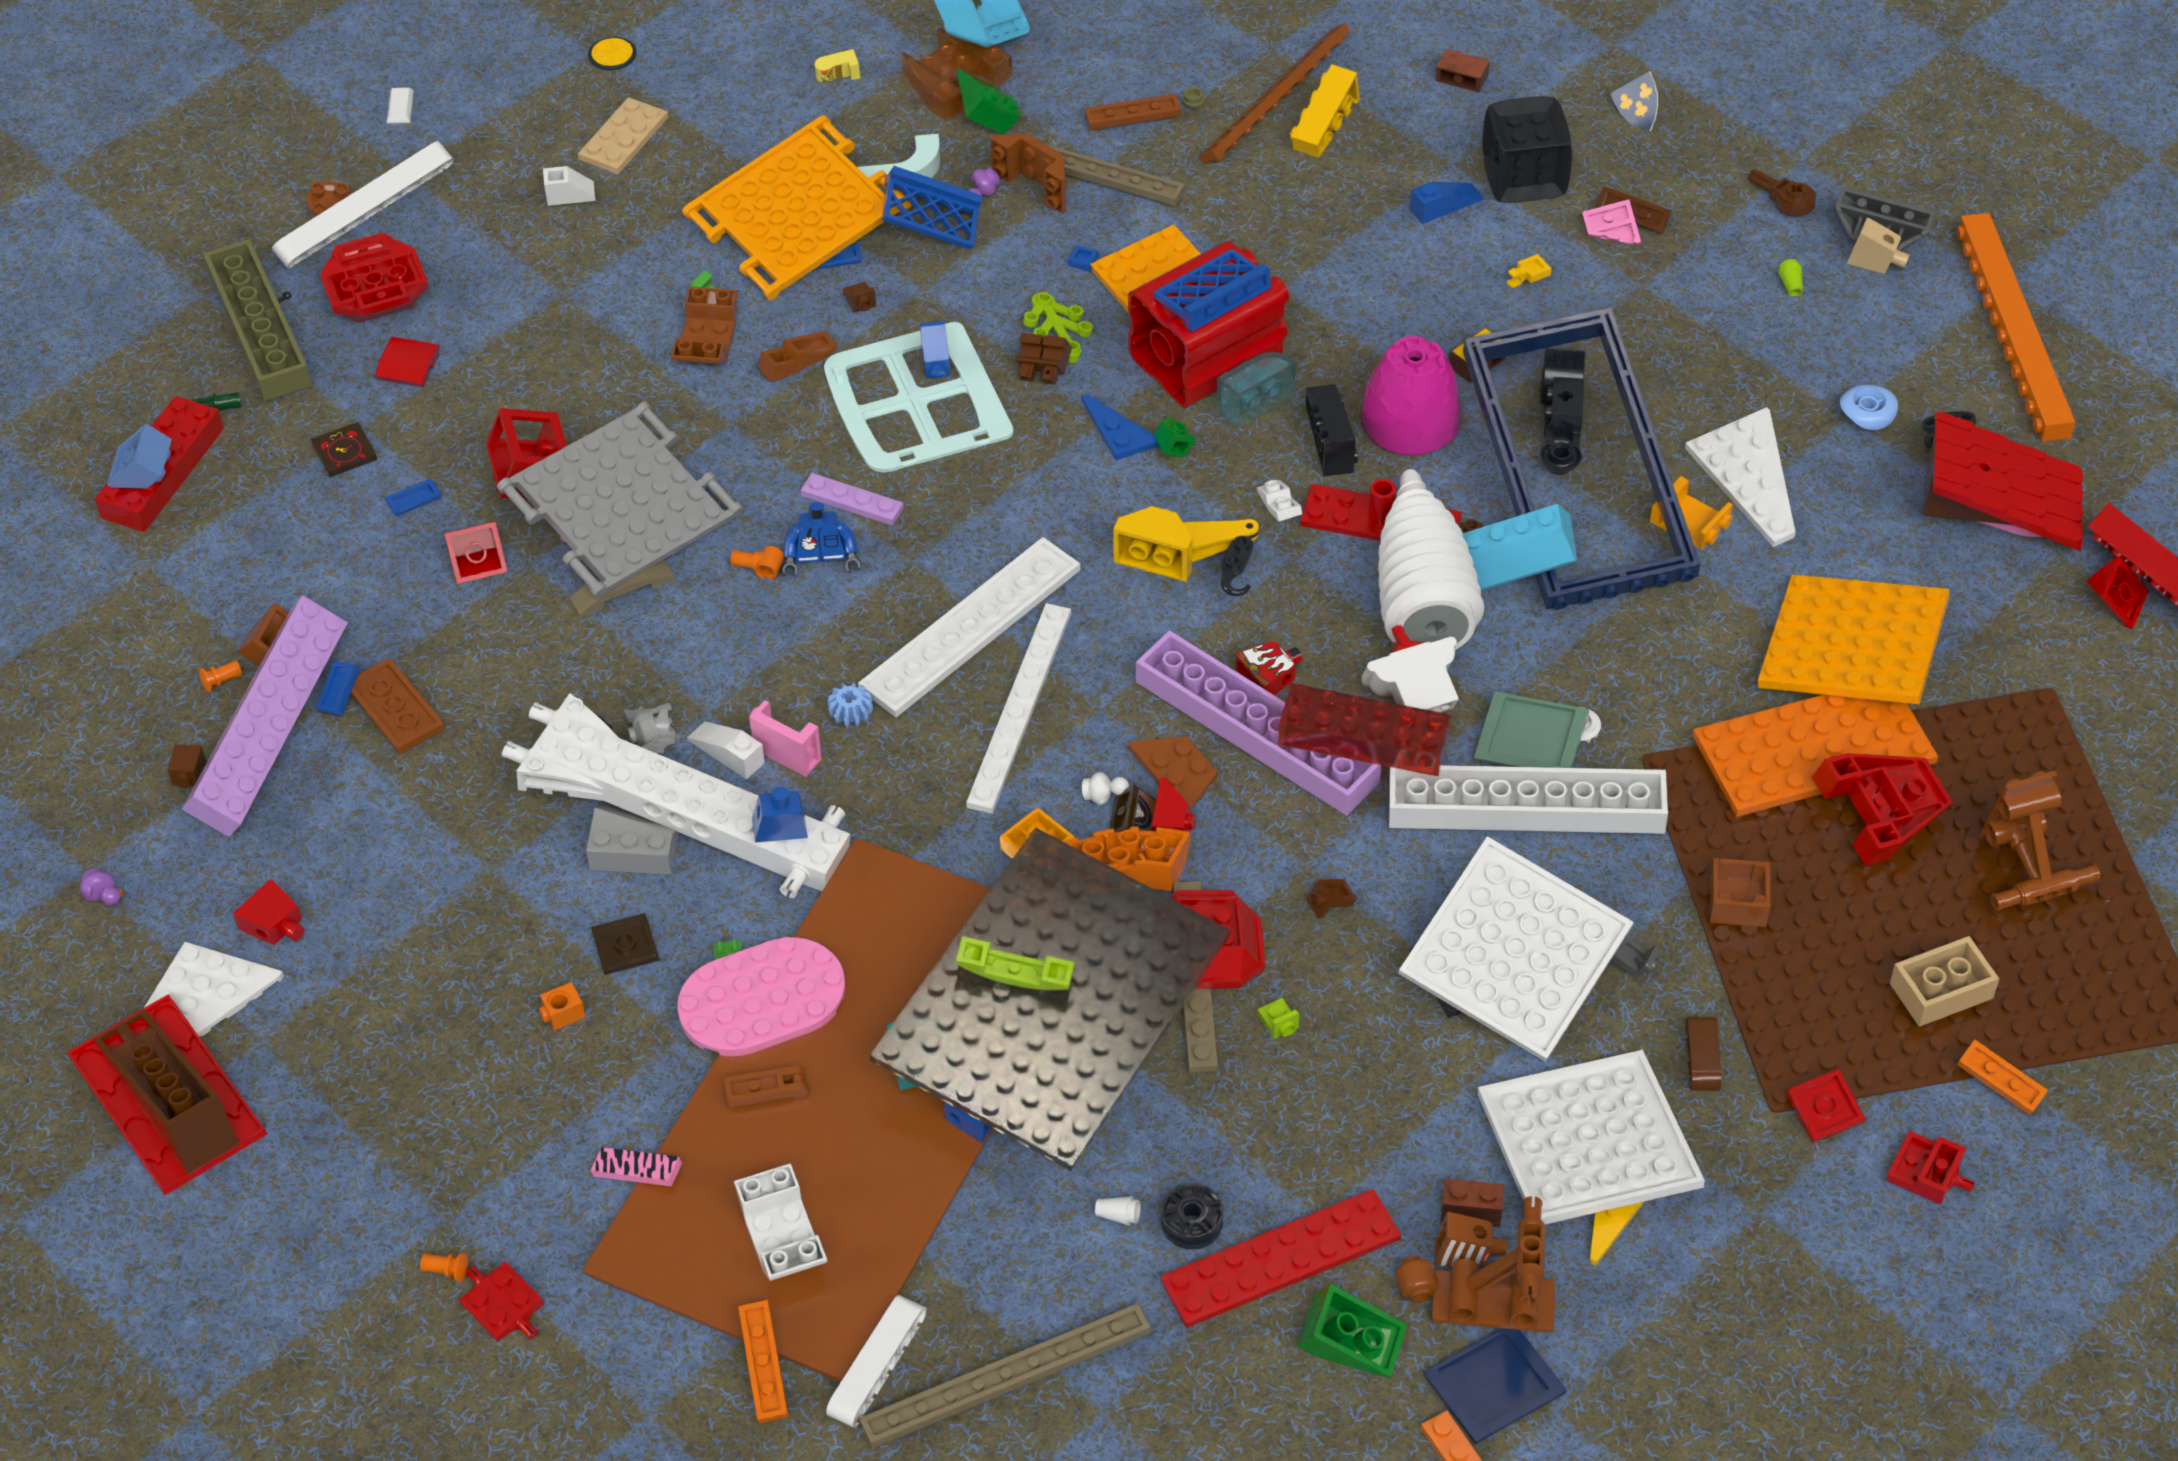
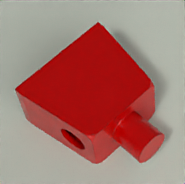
M271 879L233 912L239 930L272 945L278 943L284 936H287L292 941H297L304 933V928L298 924L302 919L297 904Z

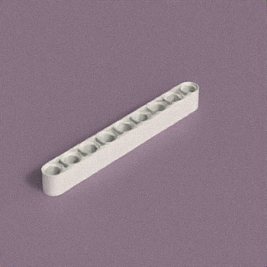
M439 141L430 144L281 238L274 244L272 251L288 269L293 267V265L312 255L313 252H317L331 243L332 240L339 238L351 228L361 224L370 216L375 215L389 204L406 195V193L411 192L425 181L430 180L444 169L450 167L454 162V158Z

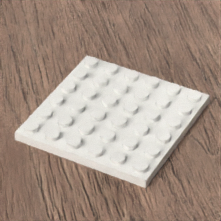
M1487 836L1399 969L1398 974L1546 1062L1634 922Z
M1643 1050L1478 1087V1097L1523 1200L1526 1197L1532 1196V1207L1535 1206V1197L1542 1200L1541 1220L1544 1224L1704 1188L1705 1180Z

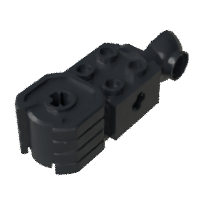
M1545 348L1540 403L1546 404L1545 419L1549 420V423L1544 425L1545 442L1541 448L1540 456L1546 468L1557 475H1564L1574 470L1582 459V452L1579 446L1583 417L1584 350Z

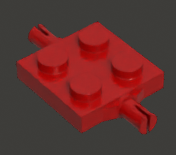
M506 1261L486 1276L476 1266H471V1270L468 1269L466 1271V1276L475 1285L459 1299L460 1304L497 1342L509 1333L519 1329L529 1340L534 1338L533 1335L536 1337L539 1331L529 1320L533 1313L544 1305L543 1299Z

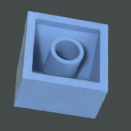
M148 424L142 426L117 448L107 485L118 488L147 489L154 482H159L166 471L164 465L171 454L169 447L172 439Z

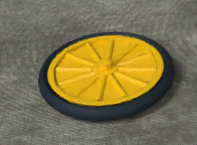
M617 36L606 37L598 40L590 47L588 58L596 68L607 71L619 70L627 67L635 60L637 50L635 45L628 39Z

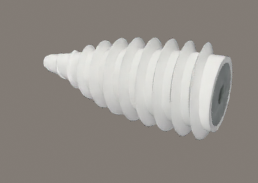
M1412 469L1406 470L1400 478L1397 498L1386 516L1385 525L1380 537L1378 580L1381 615L1385 624V630L1392 642L1396 640L1391 629L1397 625H1402L1409 640L1432 643L1444 638L1454 637L1457 640V644L1454 647V650H1456L1472 637L1475 627L1481 621L1484 614V602L1481 597L1477 573L1472 556L1469 553L1468 544L1463 538L1461 528L1456 524L1453 515L1445 509L1440 500L1436 499L1426 489V485L1419 473Z

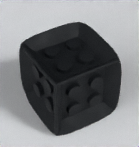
M1537 96L1503 100L1490 104L1486 109L1484 118L1482 150L1486 175L1496 200L1502 203H1517L1551 199L1564 195L1570 181L1572 146L1570 130L1559 101L1554 97Z

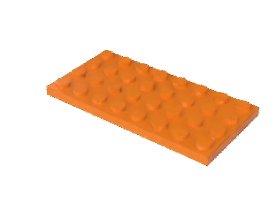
M1820 695L1695 728L1692 735L1736 817L1820 795L1821 792L1812 776L1826 758L1853 753L1926 758L1930 765L1937 763L1938 760L1937 753L1907 703Z

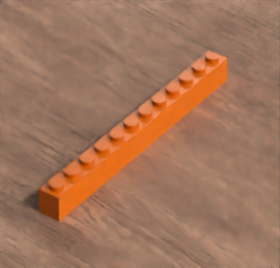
M1990 213L1961 216L1959 226L1955 230L1956 239L1961 241L1963 256L1969 260V271L1976 277L1977 291L1982 292L1983 306L1990 312V323L1996 327L1997 341L1999 344L2002 343L2004 347V358L2011 364V376L2013 379H2017L2019 396L2024 397L2026 413L2031 415L2033 419V431L2039 434L2041 442L2071 439L2075 426L2074 417Z

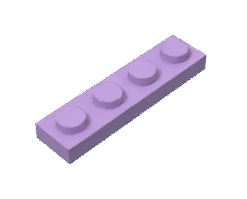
M811 473L801 489V496L892 526L904 509L903 502Z

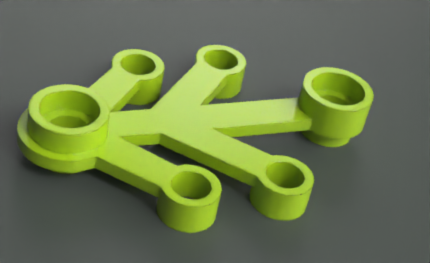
M1046 292L1036 293L1031 300L1033 309L1024 314L1023 324L1030 328L1036 327L1040 315H1045L1047 317L1041 327L1034 329L1033 334L1042 335L1043 337L1044 335L1048 336L1053 328L1058 337L1066 338L1072 346L1068 363H1076L1080 359L1082 349L1078 342L1071 340L1065 328L1078 333L1081 337H1089L1092 334L1093 325L1087 321H1081L1079 324L1073 322L1082 319V307L1078 305L1066 307L1056 303L1054 297ZM1056 312L1068 316L1070 320L1057 315Z

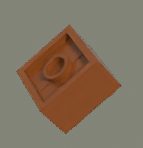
M1713 858L1710 874V923L1766 927L1771 908L1770 862Z

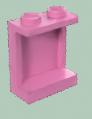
M763 701L759 707L753 709L749 717L751 733L754 739L762 743L763 754L806 777L822 759L818 726L809 722L799 733L772 719L769 702Z

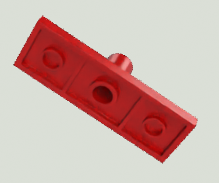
M1377 479L1370 486V494L1311 484L1300 519V526L1381 541L1380 537L1385 525L1386 516L1396 500V486L1391 480ZM1447 509L1459 526L1462 511Z

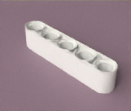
M897 1295L832 1395L826 1410L827 1416L853 1428L858 1426L857 1420L864 1416L874 1400L872 1396L878 1394L889 1376L887 1372L893 1370L904 1352L902 1350L903 1347L908 1346L919 1329L917 1327L918 1323L924 1321L927 1310L925 1306L901 1295Z

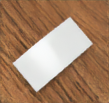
M1270 480L1265 485L1257 487V492L1264 504L1278 522L1302 515L1301 505L1291 498L1289 487L1280 480Z

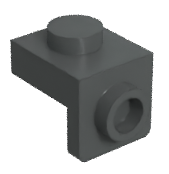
M1626 936L1611 961L1637 978L1644 972L1650 973L1658 962V959L1655 957L1660 948L1654 945L1646 950Z

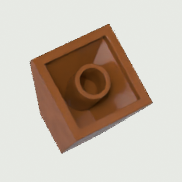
M272 604L248 632L237 652L256 666H260L288 612L278 604Z

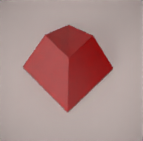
M2117 556L2086 582L2126 628L2133 629L2149 590L2122 558Z

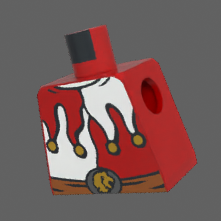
M1271 641L1237 653L1235 670L1240 675L1275 695L1295 680V664L1301 662L1303 658L1297 647H1293L1285 652L1277 642Z

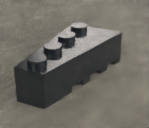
M1336 384L1306 387L1305 405L1323 476L1354 473V464L1358 463V453L1355 448L1356 439L1349 423L1347 412L1344 409L1343 395L1339 394Z

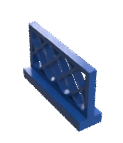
M893 166L885 178L886 194L882 220L967 249H972L975 241L978 209L982 204L983 195ZM893 189L901 191L905 196L898 199ZM914 197L924 199L927 204L920 206ZM907 200L915 209L909 213L902 205ZM937 204L947 207L949 212L943 214ZM896 206L902 216L891 215L890 208ZM931 208L937 217L930 220L924 210ZM959 212L971 215L970 220L965 222ZM919 214L925 223L922 225L916 223L912 216ZM953 215L959 225L952 227L946 219L947 217ZM941 221L947 231H939L934 224ZM963 229L968 235V240L960 238L956 231Z
M1230 249L1159 288L1153 294L1157 301L1183 318L1186 328L1193 332L1271 288L1270 269L1264 264L1256 266L1233 249ZM1231 259L1234 260V261L1237 263V264H1224L1225 262H1227V261H1229V260H1231ZM1207 272H1218L1217 275H1204ZM1222 272H1235V275L1221 274ZM1239 272H1247L1243 275H1239ZM1187 283H1198L1197 286H1184ZM1202 283H1216L1215 286H1202ZM1178 293V297H1167L1165 295ZM1183 293H1193V294H1196V296H1195V297H1182V294H1183ZM1181 304H1186L1187 306H1185L1184 308H1182L1180 305H1181Z

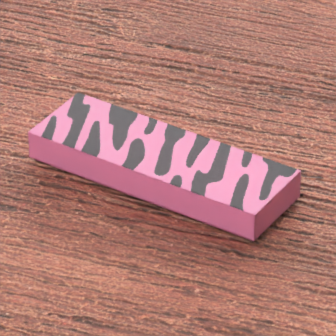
M601 1147L591 1172L594 1177L672 1186L682 1161L677 1156Z

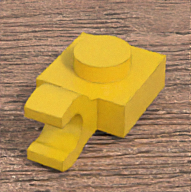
M1536 254L1518 261L1517 268L1508 271L1512 279L1507 280L1506 283L1511 288L1521 285L1526 279L1533 283L1550 276L1552 268Z

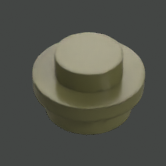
M1189 87L1182 95V103L1189 108H1198L1205 102V95L1198 87Z

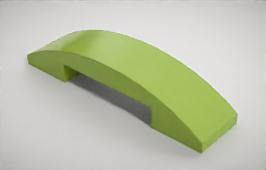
M962 936L955 962L959 966L985 978L1013 986L1039 990L1069 989L1075 962L1047 956L1046 961L990 949V942Z

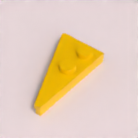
M1644 1202L1595 1213L1590 1252L1592 1265L1596 1266Z

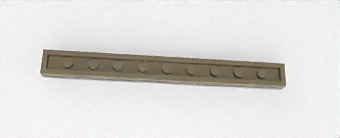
M1137 1303L859 1418L860 1425L871 1448H875L1151 1333V1327Z

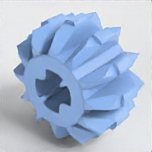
M854 682L851 686L842 684L841 689L833 688L832 695L829 696V715L831 718H834L837 725L844 721L846 728L852 722L858 727L860 720L867 722L869 715L872 714V696L870 692H866L864 685L856 687Z

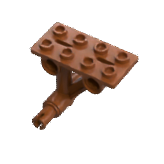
M2040 771L2033 774L2030 778L2024 780L2017 778L2007 782L1979 834L1980 839H1987L1992 847L2009 843L2012 850L2017 852L2030 878L2016 883L2012 889L1991 894L1990 901L1995 911L2015 905L2026 907L2037 902L2048 901L2057 896L2073 893L2079 886L2100 880V871L2095 864L2077 870L2065 868L2051 873L2044 833L2047 831V822L2043 812L2061 806V795L2055 784L2058 777L2056 771L2048 773Z
M1532 1196L1526 1197L1523 1200V1219L1518 1225L1516 1249L1480 1271L1479 1265L1471 1259L1456 1260L1452 1264L1451 1271H1435L1438 1288L1433 1292V1322L1553 1332L1555 1281L1543 1279L1546 1227L1541 1220L1543 1202L1540 1198L1535 1197L1534 1207H1532Z

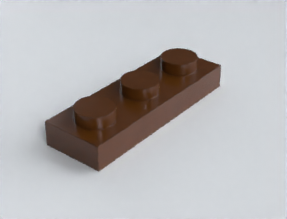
M1603 186L1595 208L1629 199L1636 224L1663 234L1672 212L1671 210Z

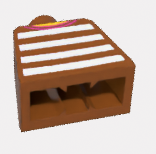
M1447 1212L1435 1238V1266L1452 1267L1453 1262L1456 1260L1471 1259L1479 1265V1268H1483L1489 1255L1503 1257L1507 1252V1239L1493 1237V1224L1490 1221Z

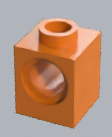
M572 982L540 995L542 1007L538 1009L544 1023L550 1022L554 1031L586 1018L583 1002Z

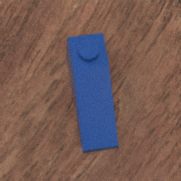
M1432 181L1411 189L1410 210L1424 224L1484 200V197L1472 183Z

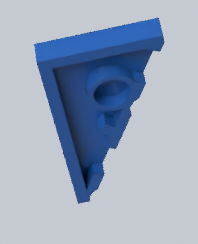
M1088 394L1082 395L1083 405L1115 460L1159 447L1155 435Z

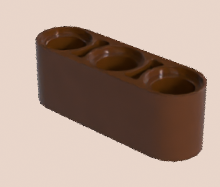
M1687 1017V1057H1690L1688 1071L1689 1081H1692L1690 1090L1720 1091L1721 1062L1717 1018Z

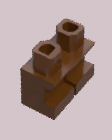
M1021 333L1019 341L1021 343V350L1019 356L1016 357V361L1020 365L1018 376L1021 380L1032 382L1035 372H1042L1040 380L1043 383L1055 385L1058 375L1065 374L1072 346L1064 337L1047 335L1043 337L1038 334Z

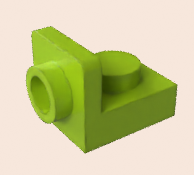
M1283 998L1257 1009V1015L1274 1039L1280 1036H1290L1299 1028L1300 1014L1297 1010L1291 1011Z

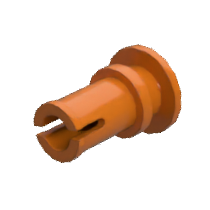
M236 660L217 668L209 667L208 671H205L203 667L198 670L201 684L207 693L212 692V686L219 687L222 682L242 676L241 667Z
M463 1252L458 1256L455 1254L441 1256L424 1253L420 1262L422 1272L444 1274L447 1278L454 1277L455 1281L460 1283L464 1281L466 1271L469 1268L468 1255Z

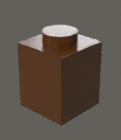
M174 745L167 769L172 785H177L181 788L195 785L206 764L202 746Z

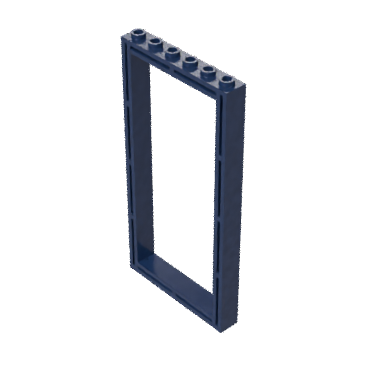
M1611 307L1464 339L1463 354L1517 517L1533 512L1535 509L1486 361L1590 338H1601L1676 557L1558 582L1554 569L1535 574L1547 609L1554 608L1560 610L1568 605L1577 603L1587 604L1595 599L1604 597L1610 599L1622 593H1638L1645 588L1654 586L1664 587L1669 583L1677 581L1688 582L1698 577L1701 565Z

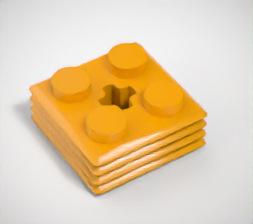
M1035 808L999 837L1000 849L1025 869L1027 866L1032 867L1039 861V856L1045 852L1049 854L1058 850L1060 844L1074 839L1075 836L1043 810Z

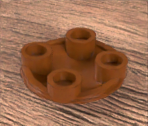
M317 181L312 183L307 193L306 202L313 215L318 216L352 193L349 191V186L344 182Z

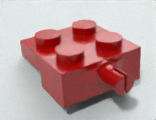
M1912 1131L1908 1132L1886 1177V1181L1940 1205L1947 1192L1953 1186L1971 1193L1975 1181L1959 1175V1167L1963 1161L1966 1147L1938 1136L1935 1142Z

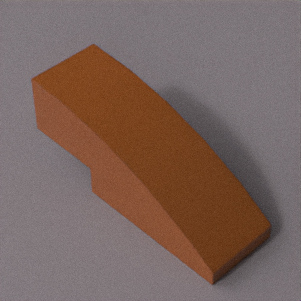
M825 331L785 339L782 348L761 352L758 369L770 382L781 380L823 360L834 352L838 345Z

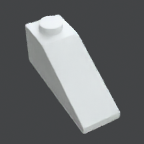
M705 721L687 737L688 741L745 779L749 778L765 763L762 743L742 730Z

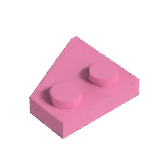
M1629 199L1582 212L1588 237L1641 245V239Z

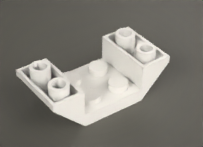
M791 1163L734 1181L745 1224L762 1270L770 1281L827 1263L818 1235L815 1236L802 1203L800 1187Z

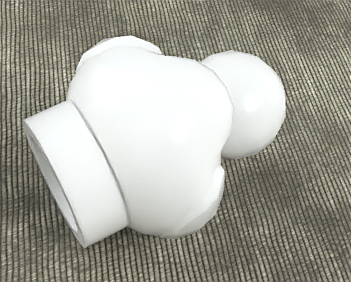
M1097 772L1091 778H1085L1082 781L1083 798L1085 800H1093L1097 805L1105 804L1109 800L1111 792L1115 795H1120L1125 789L1129 788V783L1125 778L1116 777L1110 781L1107 775L1102 772Z

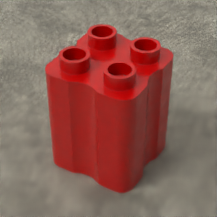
M1225 241L1128 293V312L1131 320V329L1128 332V349L1131 358L1150 377L1158 381L1164 390L1184 409L1272 362L1283 354V339L1288 335L1283 317L1285 304L1289 301V293L1284 282L1277 276L1270 277L1271 288L1193 332L1186 328L1183 318L1154 298V291L1230 249H1233L1258 266L1256 258L1247 248L1238 249L1230 241ZM1231 259V260L1225 262L1224 264H1237V263H1236L1234 260ZM1207 272L1204 275H1217L1218 272ZM1222 272L1221 275H1235V272ZM1239 272V275H1243L1247 272ZM1187 283L1184 286H1197L1198 283ZM1202 283V286H1215L1216 283ZM1169 293L1165 296L1178 297V293ZM1183 293V294H1182V297H1195V296H1196V294H1193V293ZM1181 304L1180 306H1181L1182 308H1184V307L1187 306V305H1186V304Z

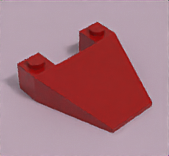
M1845 753L1824 759L1812 776L1824 799L1848 794L1865 822L1866 826L1852 844L1865 867L1888 861L1953 804L1952 799L1926 758Z

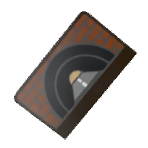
M1136 785L1125 789L1120 795H1115L1109 829H1114V832H1121L1130 829V827H1139V831H1152L1156 800Z

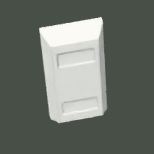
M392 88L390 90L387 123H410L413 89Z

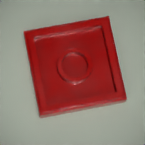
M1839 1069L1786 1091V1095L1812 1143L1863 1124L1866 1120Z

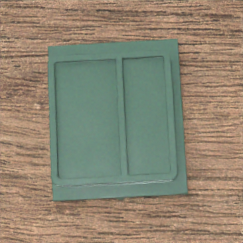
M1494 691L1474 755V761L1504 767L1572 768L1578 747L1580 746L1589 709Z

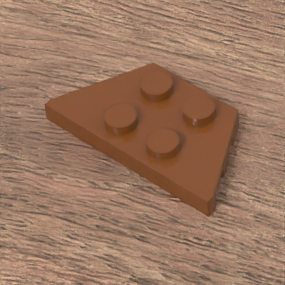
M1187 736L1128 743V749L1159 785L1160 777L1167 778L1188 803L1191 811L1198 800L1203 798L1206 789L1217 778L1215 768Z

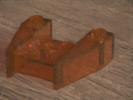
M942 28L938 29L939 48L922 60L917 61L907 53H902L903 74L929 110L946 122L963 111V100L956 72L958 68L981 77L997 87L1013 76L1011 55L997 46L985 48L955 38Z

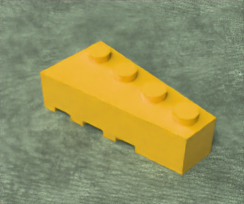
M1331 64L1329 70L1323 73L1318 90L1313 91L1308 108L1303 109L1298 126H1294L1291 131L1290 139L1292 140L1294 150L1317 158L1321 156L1333 138L1332 131L1339 130L1342 125L1343 116L1348 117L1352 111L1350 109L1352 103L1357 104L1360 100L1357 72Z

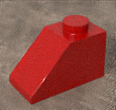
M1160 777L1152 821L1153 830L1156 831V828L1160 827L1191 832L1196 826L1195 814L1192 813L1188 803L1167 778Z

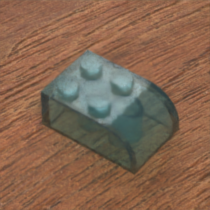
M1267 352L1243 362L1240 366L1229 372L1223 373L1217 378V412L1236 429L1293 397L1296 362L1285 354Z

